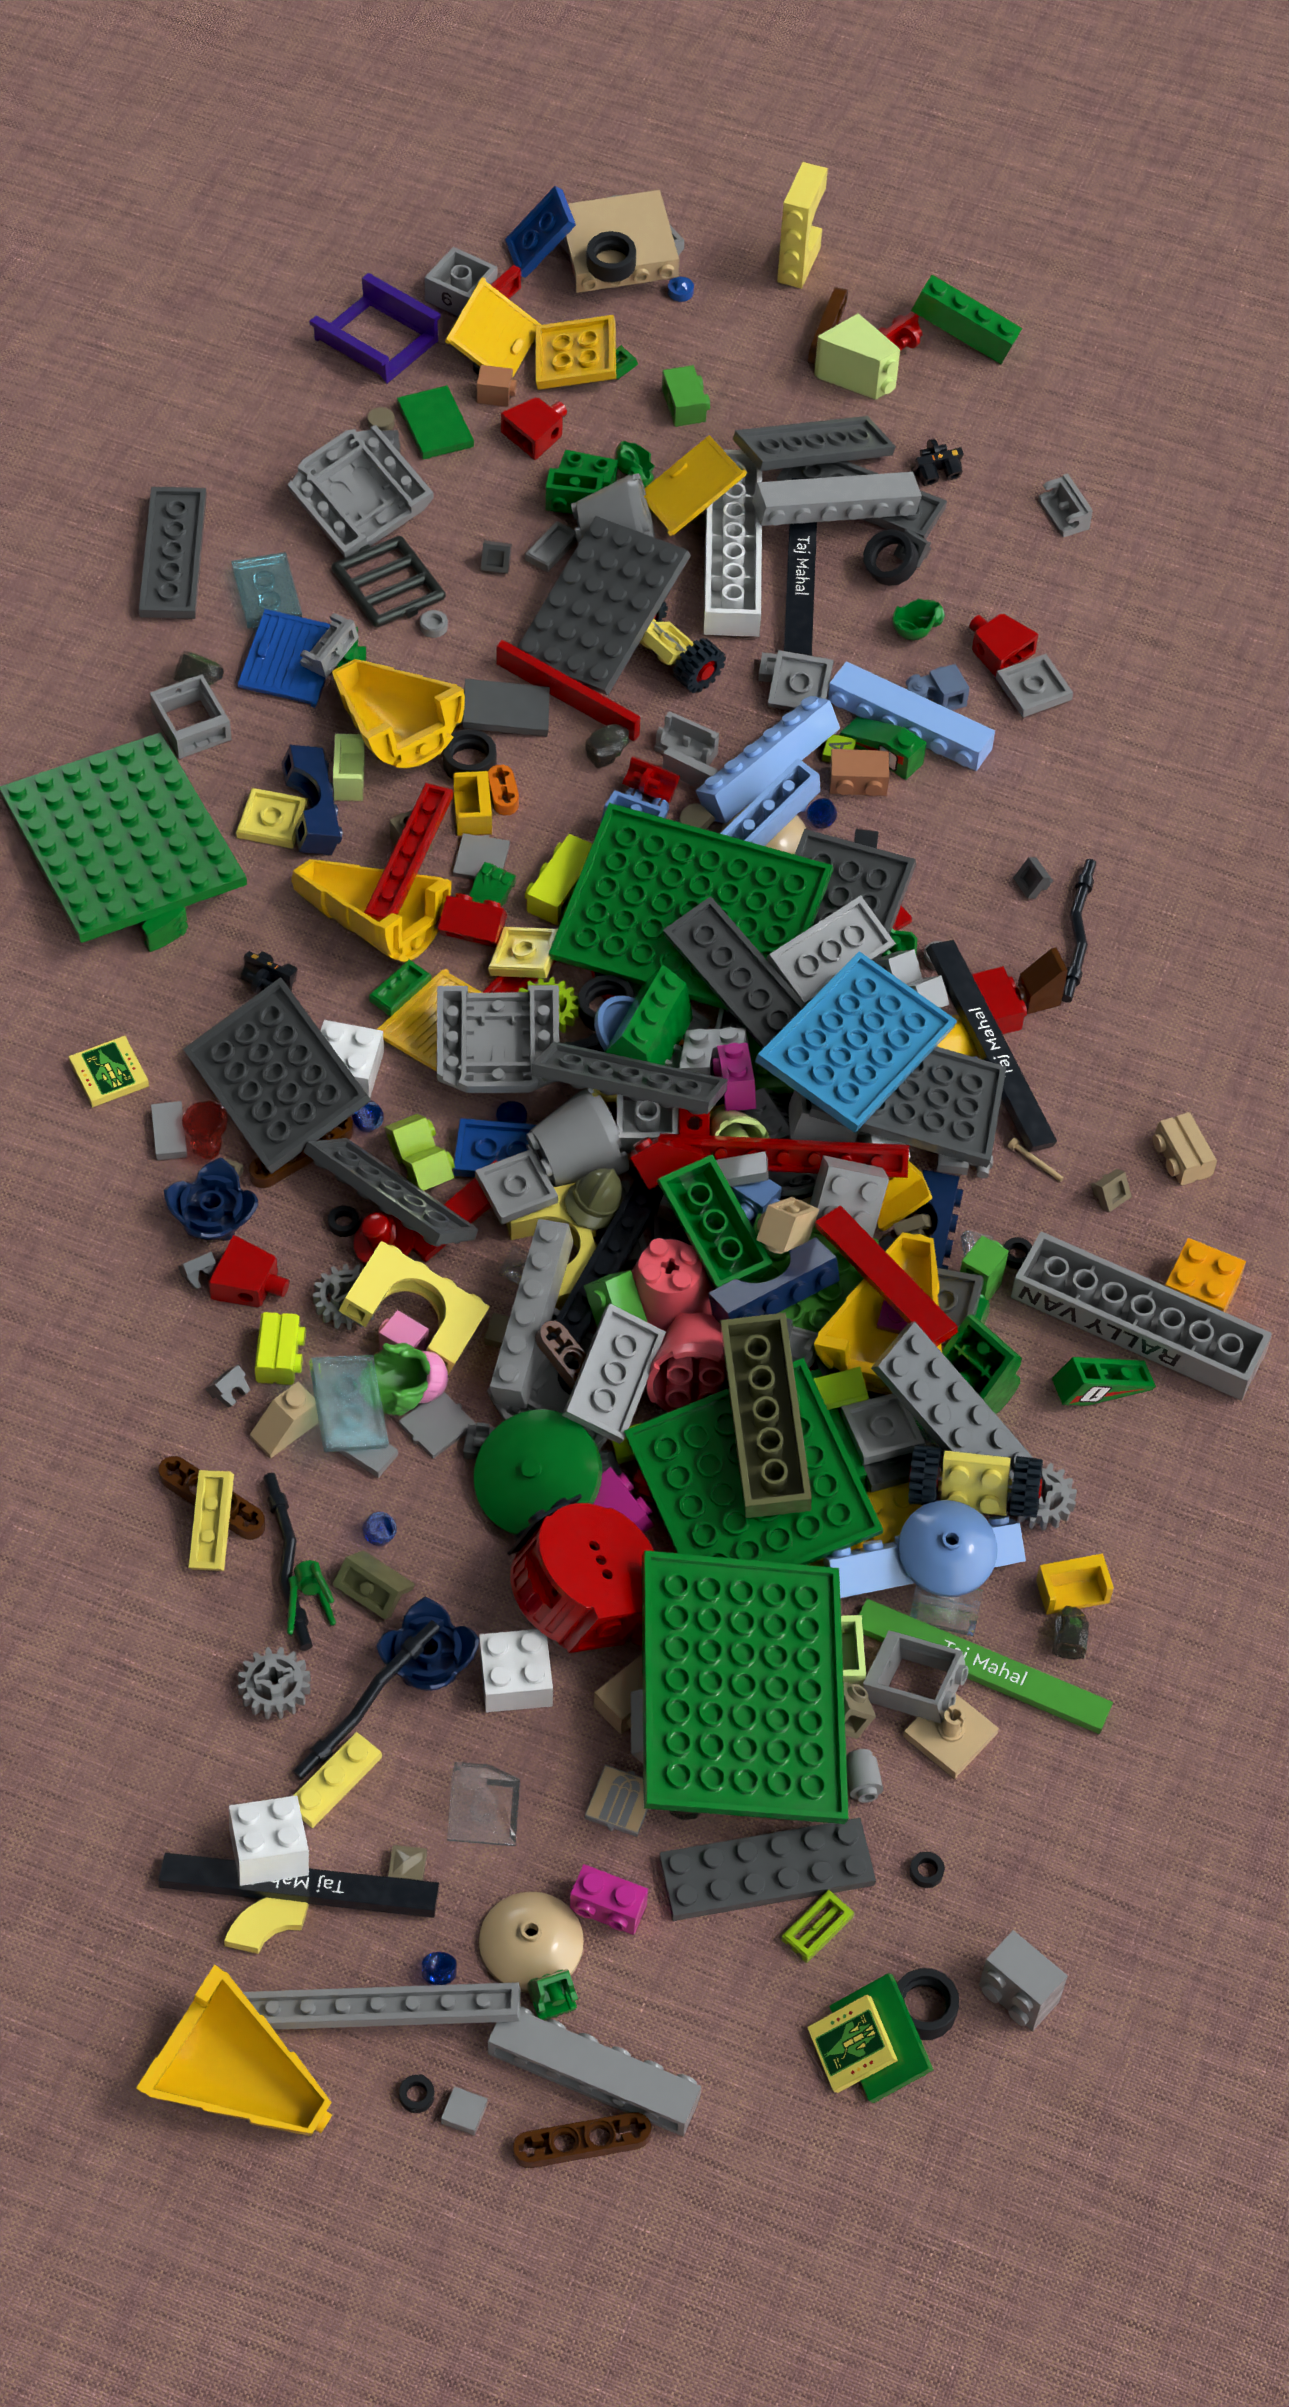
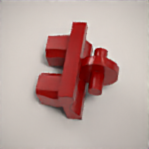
M912 311L906 316L898 315L895 317L892 325L887 329L883 327L878 329L900 351L905 347H917L920 344V337L923 336L918 323L919 315Z
M633 756L622 784L671 803L680 775Z

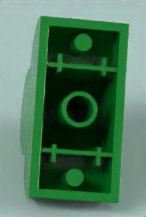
M972 1314L967 1315L959 1326L958 1333L951 1337L942 1353L991 1410L997 1414L1010 1401L1018 1389L1020 1377L1016 1372L1021 1365L1022 1358L976 1316ZM914 1418L921 1435L934 1447L941 1448Z

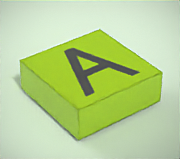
M833 734L826 741L822 761L830 762L832 749L855 750L856 739Z

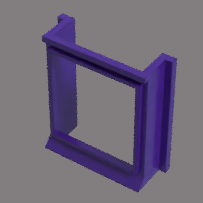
M367 273L362 278L363 297L331 323L316 315L309 321V324L314 327V338L317 342L321 340L376 372L388 384L438 342L437 321L441 318V314L374 275ZM369 306H372L421 335L389 361L388 356L341 329Z

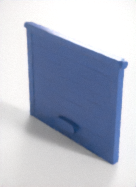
M265 609L238 681V688L311 704V707L315 708L326 678L301 666L300 661L303 657L300 654L303 650L310 652L329 629L330 624Z

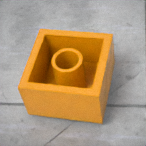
M1187 1238L1165 1286L1226 1313L1241 1281L1246 1261Z

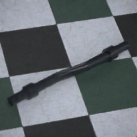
M1093 859L1085 860L1082 874L1077 877L1075 884L1076 894L1070 911V919L1076 946L1070 966L1067 967L1068 971L1062 1001L1066 1003L1072 1001L1075 988L1080 984L1083 974L1081 968L1088 944L1082 912L1087 895L1092 891L1094 884L1093 874L1096 861Z
M267 1473L263 1477L269 1495L267 1503L270 1512L275 1514L283 1539L279 1584L288 1609L290 1597L288 1578L292 1577L297 1540L287 1512L289 1504L286 1495L280 1490L276 1474ZM297 1597L294 1632L300 1650L306 1651L311 1649L313 1644L307 1628L309 1621L306 1611L301 1608Z
M433 1620L414 1638L410 1636L401 1645L402 1650L372 1679L350 1714L323 1741L319 1739L309 1749L311 1753L292 1770L300 1780H303L320 1762L324 1763L333 1754L332 1750L360 1723L384 1685L411 1659L415 1660L424 1651L423 1647L441 1630Z

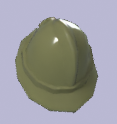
M595 1169L570 1187L564 1199L568 1215L581 1227L592 1230L608 1228L623 1200L621 1195L622 1184L615 1169Z

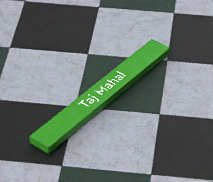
M868 1598L859 1614L862 1615L863 1635L883 1643L888 1630L963 1651L965 1665L968 1666L967 1679L1097 1734L1101 1733L1112 1708L1113 1702Z

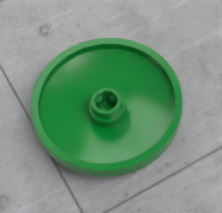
M536 1409L516 1414L502 1422L490 1433L478 1453L474 1467V1488L478 1502L491 1521L512 1535L516 1536L520 1531L529 1527L528 1520L541 1509H544L545 1512L549 1511L557 1501L564 1497L570 1500L581 1494L582 1497L577 1503L593 1504L596 1500L602 1480V1462L598 1447L582 1425L562 1416L563 1413L553 1410Z

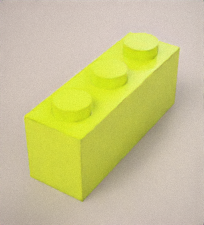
M568 834L563 843L559 842L556 845L550 862L543 864L536 882H531L526 889L525 899H527L528 913L559 925L570 902L592 843Z

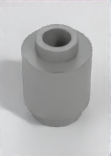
M858 1749L846 1755L847 1784L851 1798L862 1803L876 1800L878 1795L883 1792L877 1758L868 1749Z

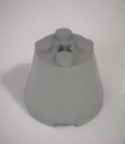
M639 473L628 475L575 503H571L575 520L577 519L578 527L575 528L578 543L582 540L595 516L655 538L651 513H649L647 500L644 498L646 492Z
M592 1088L579 1091L526 1134L529 1143L526 1145V1149L533 1150L553 1187L577 1183L579 1179L599 1168H613L618 1176L629 1171L628 1155L625 1151L620 1153L619 1150L622 1148L618 1136L620 1132L602 1097L600 1095L596 1097L592 1095L594 1093Z

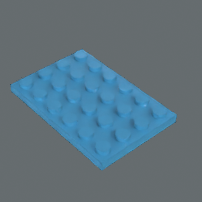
M859 951L758 1053L755 1062L856 1133L949 1034L957 1020Z

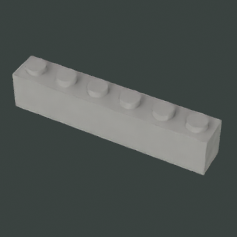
M900 472L757 482L752 502L760 525L768 526L916 515L922 495L914 473Z
M538 1219L490 1384L495 1404L527 1408L542 1351L536 1344L535 1335L545 1322L552 1320L574 1242L568 1223Z
M520 2006L519 2021L496 2022L488 2039V2055L623 2112H639L645 2115L650 2123L683 2137L700 2100L702 2086L697 2085V2082L690 2076L684 2074L676 2076L666 2072L660 2064L654 2061L645 2060L642 2062L631 2057V2054L623 2048L616 2046L609 2048L599 2044V2041L589 2034L580 2033L578 2035L568 2031L562 2023L556 2020L548 2019L544 2021L535 2017L530 2010Z

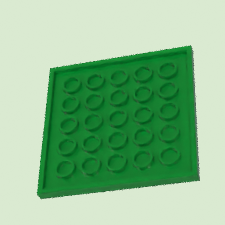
M804 1358L794 1361L793 1369L812 1497L811 1511L745 1518L728 1388L624 1430L626 1440L676 1553L808 1565L832 1555L836 1550L851 1547L883 1533L882 1525Z

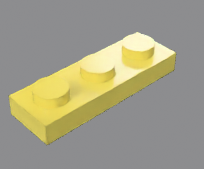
M199 1470L189 1568L192 1570L224 1571L234 1474L231 1471Z
M356 1732L293 1795L298 1796L302 1820L313 1828L382 1758V1752Z

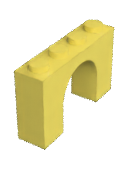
M802 162L785 198L782 215L778 283L802 289L821 248L822 228L811 225L816 209L826 189L828 168Z
M575 1183L554 1187L558 1195V1203L506 1223L511 1240L534 1236L538 1219L569 1224L573 1243L579 1252L566 1267L555 1306L560 1311L598 1244L595 1245L593 1237H596V1231L578 1226L567 1213L564 1199L570 1187Z
M381 1241L346 1295L339 1312L366 1327L381 1302L387 1296L402 1291L413 1292L423 1296L434 1307L439 1322L437 1333L426 1351L434 1352L443 1359L449 1375L490 1306L485 1304L477 1295L469 1294L457 1287L452 1280L435 1274L424 1263L412 1260L402 1254L401 1250L397 1247L387 1245Z

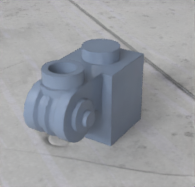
M956 664L939 667L923 677L918 674L912 675L906 680L907 690L926 699H933L935 703L952 711L967 706L970 687Z

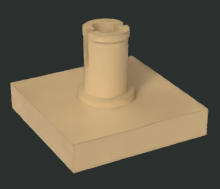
M956 1694L955 1705L950 1706L948 1711H945L942 1724L917 1717L904 1731L903 1737L955 1779L998 1734L999 1728Z

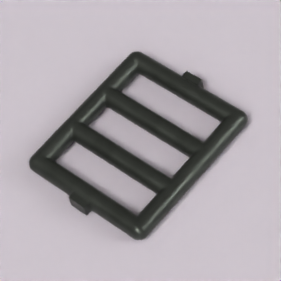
M396 536L373 547L369 544L359 549L358 553L334 562L331 565L333 573L374 627H381L404 616L411 618L418 615V610L437 603L446 597L445 591L402 536ZM397 548L404 556L355 578H351L346 572L351 567ZM410 566L418 574L366 597L359 589L362 586ZM423 584L431 591L427 595L380 615L373 608L378 603Z

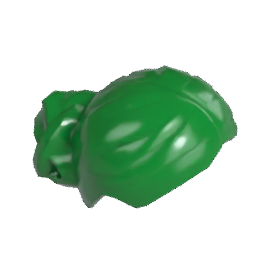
M620 442L614 452L615 460H618V469L627 476L639 473L644 488H646L654 478L651 472L655 465L651 463V453L636 443Z
M918 598L902 607H896L892 615L893 628L901 637L907 640H920L930 633L932 627L941 625L945 618L944 609L939 602Z

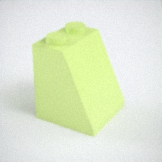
M857 313L818 336L814 375L821 380L876 400L885 394L891 393L896 388L900 349Z

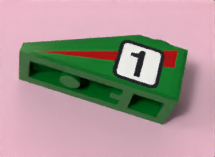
M856 717L839 734V736L856 739V748L859 750L889 751V770L904 780H907L924 763L926 741L905 727Z
M1072 1357L1051 1378L1062 1405L1089 1406L1151 1391L1156 1387L1144 1360Z

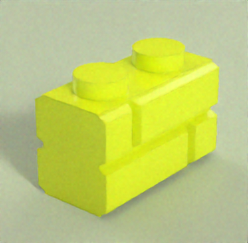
M263 1312L261 1314L255 1361V1377L258 1383L273 1384L276 1382L277 1384L292 1385L295 1381V1373L302 1372L303 1355L298 1354V1347L305 1345L306 1327H300V1316L297 1314L282 1313V1315H279L278 1313Z

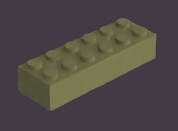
M786 1312L721 1320V1338L745 1518L811 1511L812 1497Z

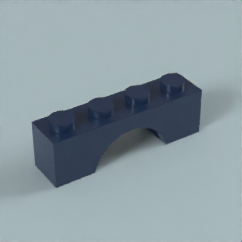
M290 744L281 763L285 784L299 791L305 798H308L311 809L303 811L294 829L298 850L303 853L332 855L337 844H340L342 841L343 831L342 827L338 825V807L333 801V783L329 781L328 776L329 763L325 760L323 748Z
M923 1170L922 1174L931 1192L932 1199L915 1210V1212L931 1217L934 1233L930 1238H934L937 1268L948 1270V1266L943 1265L944 1257L950 1258L953 1240L948 1239L949 1232L955 1233L958 1215L953 1214L954 1207L960 1208L963 1189H958L960 1176Z
M815 1237L789 1251L791 1259L789 1267L779 1277L763 1283H747L734 1279L709 1292L712 1315L721 1324V1320L777 1314L840 1281L837 1257Z

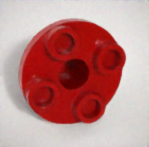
M381 1212L371 1213L364 1218L355 1234L354 1251L364 1266H366L381 1241L387 1245L397 1247L401 1250L402 1254L409 1257V1253L415 1243V1232L405 1228L401 1224V1220L393 1215Z

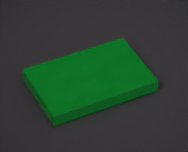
M448 385L397 397L398 408L423 460L474 447V439Z
M890 1973L829 2006L831 2012L834 2013L865 1995H869L873 1999L898 2061L861 2080L867 2098L872 2103L934 2071L895 1978Z

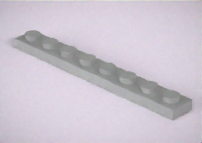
M519 1982L243 1992L257 2012L266 2018L274 2030L519 2021L521 1988Z

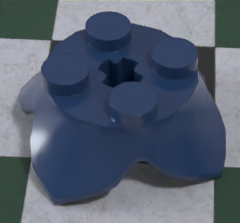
M221 1157L204 1165L199 1170L193 1183L185 1181L174 1182L164 1189V1198L171 1214L184 1226V1230L188 1235L204 1240L228 1241L232 1239L235 1231L252 1217L258 1207L256 1195L250 1190L243 1191L241 1189L237 1172Z
M426 1596L408 1609L404 1615L402 1627L399 1630H389L381 1636L376 1648L382 1661L387 1665L402 1650L401 1645L410 1636L414 1638L433 1620L441 1630L423 1647L424 1651L415 1660L411 1659L397 1673V1675L403 1678L406 1685L424 1691H433L454 1682L456 1675L473 1660L480 1639L471 1628L453 1626L448 1612L440 1604ZM425 1650H432V1655H424Z

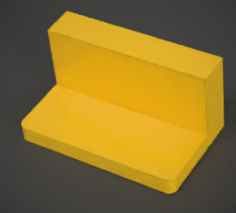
M909 1160L908 1178L888 1177L889 1182L877 1221L878 1227L882 1231H886L894 1223L901 1221L932 1199L922 1172Z

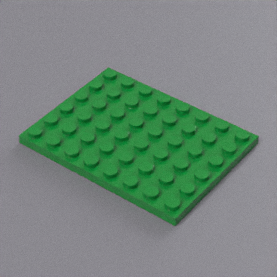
M161 732L0 786V795L80 943L152 919L173 909L186 907L247 885L246 875Z
M609 803L549 951V956L552 960L604 975L620 977L625 981L642 986L664 965L686 982L689 999L728 1010L666 939L663 929L711 896L766 959L770 953L813 926L833 872V865Z
M644 1550L642 1554L644 1809L845 1824L849 1817L839 1568Z

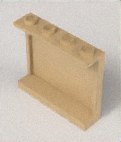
M660 190L568 204L576 223L571 232L565 236L576 279V293L679 277V257ZM607 231L621 232L629 236L636 247V266L634 272L628 278L613 283L595 278L588 271L586 264V250L589 241L599 233ZM614 250L603 251L596 256L605 263H618L626 258L623 253Z

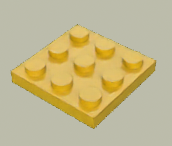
M614 315L536 325V385L538 390L616 379V325Z

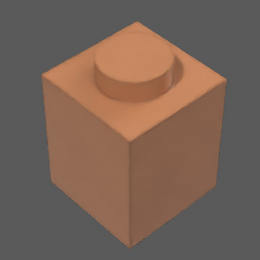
M481 365L477 381V403L509 407L511 396H516L517 380H513V369Z

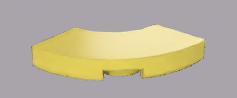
M268 1897L257 1901L237 1917L226 1935L224 1945L225 1947L259 1954L264 1943L273 1935L286 1930H302L309 1904Z

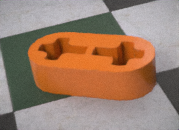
M495 765L488 771L493 808L498 814L512 815L519 808V793L514 773L506 765ZM497 777H502L505 780V784L500 785ZM507 795L509 803H505L502 800V796Z

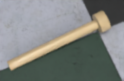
M1014 1137L1009 1142L1008 1148L1012 1151L1016 1149L1059 1182L1063 1180V1176L1022 1147L1017 1138Z

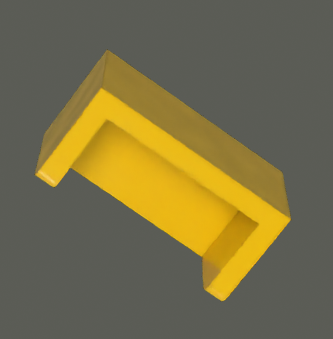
M488 771L454 773L453 790L457 836H462L463 833L471 835L492 834V810Z
M1103 1553L1040 1565L1036 1578L1046 1615L1110 1603L1114 1589Z

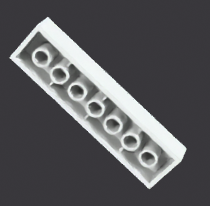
M723 449L741 470H746L747 474L706 508L704 635L759 637L761 621L762 526L758 520L752 500L757 482H762V471L754 465L742 450Z

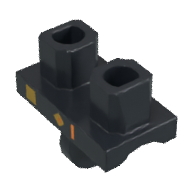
M930 439L927 441V448L920 450L921 457L915 459V467L911 468V472L914 473V476L919 475L924 486L932 485L939 480L938 470L944 469L948 480L957 479L963 472L961 459L964 453L962 447L947 450L946 444L938 445L935 439Z
M248 951L244 955L245 963L240 979L252 984L251 991L253 993L259 994L280 977L292 992V986L296 981L297 967L289 963L280 966L274 963V959L270 954L263 951L259 954Z

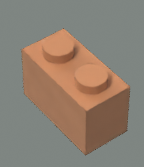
M831 750L830 794L887 796L889 751Z

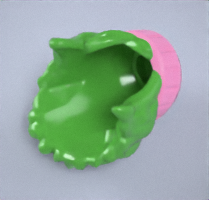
M384 1343L383 1349L379 1353L374 1354L373 1361L368 1363L365 1369H362L357 1381L360 1385L358 1394L364 1396L362 1401L367 1403L368 1408H371L374 1412L378 1411L379 1413L400 1416L414 1409L418 1403H428L438 1398L446 1389L448 1371L443 1359L434 1352L420 1351L407 1343L394 1345Z

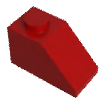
M646 1137L633 1145L635 1150L631 1152L630 1156L648 1189H651L658 1185V1178L703 1159L704 1153L701 1148L661 1137L653 1140L650 1137Z

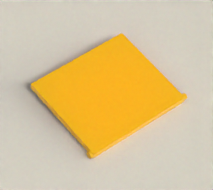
M482 277L447 335L445 343H450L480 367L481 365L512 368L514 377L536 337V325L541 324L492 287Z
M708 435L645 488L646 495H644V498L647 500L648 507L669 530L667 533L672 536L744 478L747 472L745 469L741 470L715 440Z
M446 968L442 969L376 1029L383 1031L384 1041L436 1072L437 986H468V993H483L450 974Z

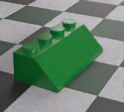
M933 274L928 279L911 309L915 314L999 364L1003 363L1022 330V327Z
M662 965L641 987L606 1048L605 1053L665 1065V1061L667 1059L670 1060L675 1052L674 1045H679L693 1019L686 982Z
M713 1154L658 1178L657 1182L716 1289L734 1279L749 1283L765 1275L773 1263L762 1243L756 1240L757 1234Z

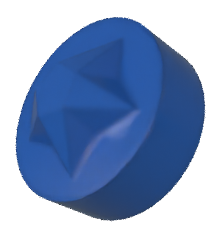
M677 277L669 281L668 295L671 299L684 302L693 297L694 283L689 278Z

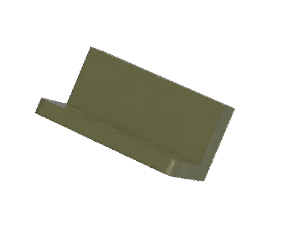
M360 1551L347 1556L332 1584L383 1619H388L392 1616L401 1596L412 1591L415 1586L413 1582L366 1551Z

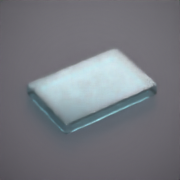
M286 552L231 561L247 629L259 626L265 609L302 617Z
M373 1355L311 1358L309 1366L324 1452L386 1449L389 1442Z

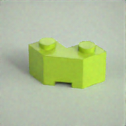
M415 1114L384 1127L398 1164L403 1163L407 1169L408 1181L424 1191L454 1179L452 1169L455 1168L453 1158L448 1151L445 1152L444 1149L435 1145L433 1137L436 1136V1132L430 1119Z

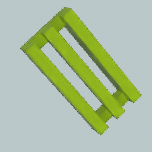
M828 1890L782 1935L781 1941L786 1945L789 1944L792 1947L791 1950L796 1954L799 1953L802 1956V1960L808 1963L854 1917V1912ZM831 1902L834 1906L806 1934L797 1940L795 1936ZM841 1911L843 1914L807 1949L805 1945Z

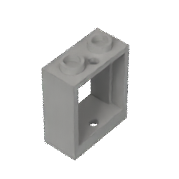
M203 674L150 693L152 713L179 759L232 740L230 721ZM201 700L211 719L176 731L166 712Z
M888 1630L863 1682V1686L868 1693L870 1703L942 1724L945 1711H948L950 1706L955 1705V1693L959 1685H964L966 1682L968 1666L965 1665L963 1651ZM902 1659L947 1671V1675L935 1700L889 1687Z

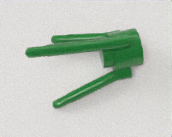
M312 1560L299 1563L294 1568L295 1576L288 1578L290 1585L287 1619L288 1635H292L294 1631L298 1589L308 1596L318 1594L330 1625H336V1620L330 1606L334 1602V1598L322 1575L319 1563Z

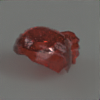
M209 1100L194 1103L187 1108L182 1116L183 1129L190 1138L193 1154L208 1160H212L219 1155L222 1146L221 1136L226 1131L228 1123L227 1111L219 1102Z

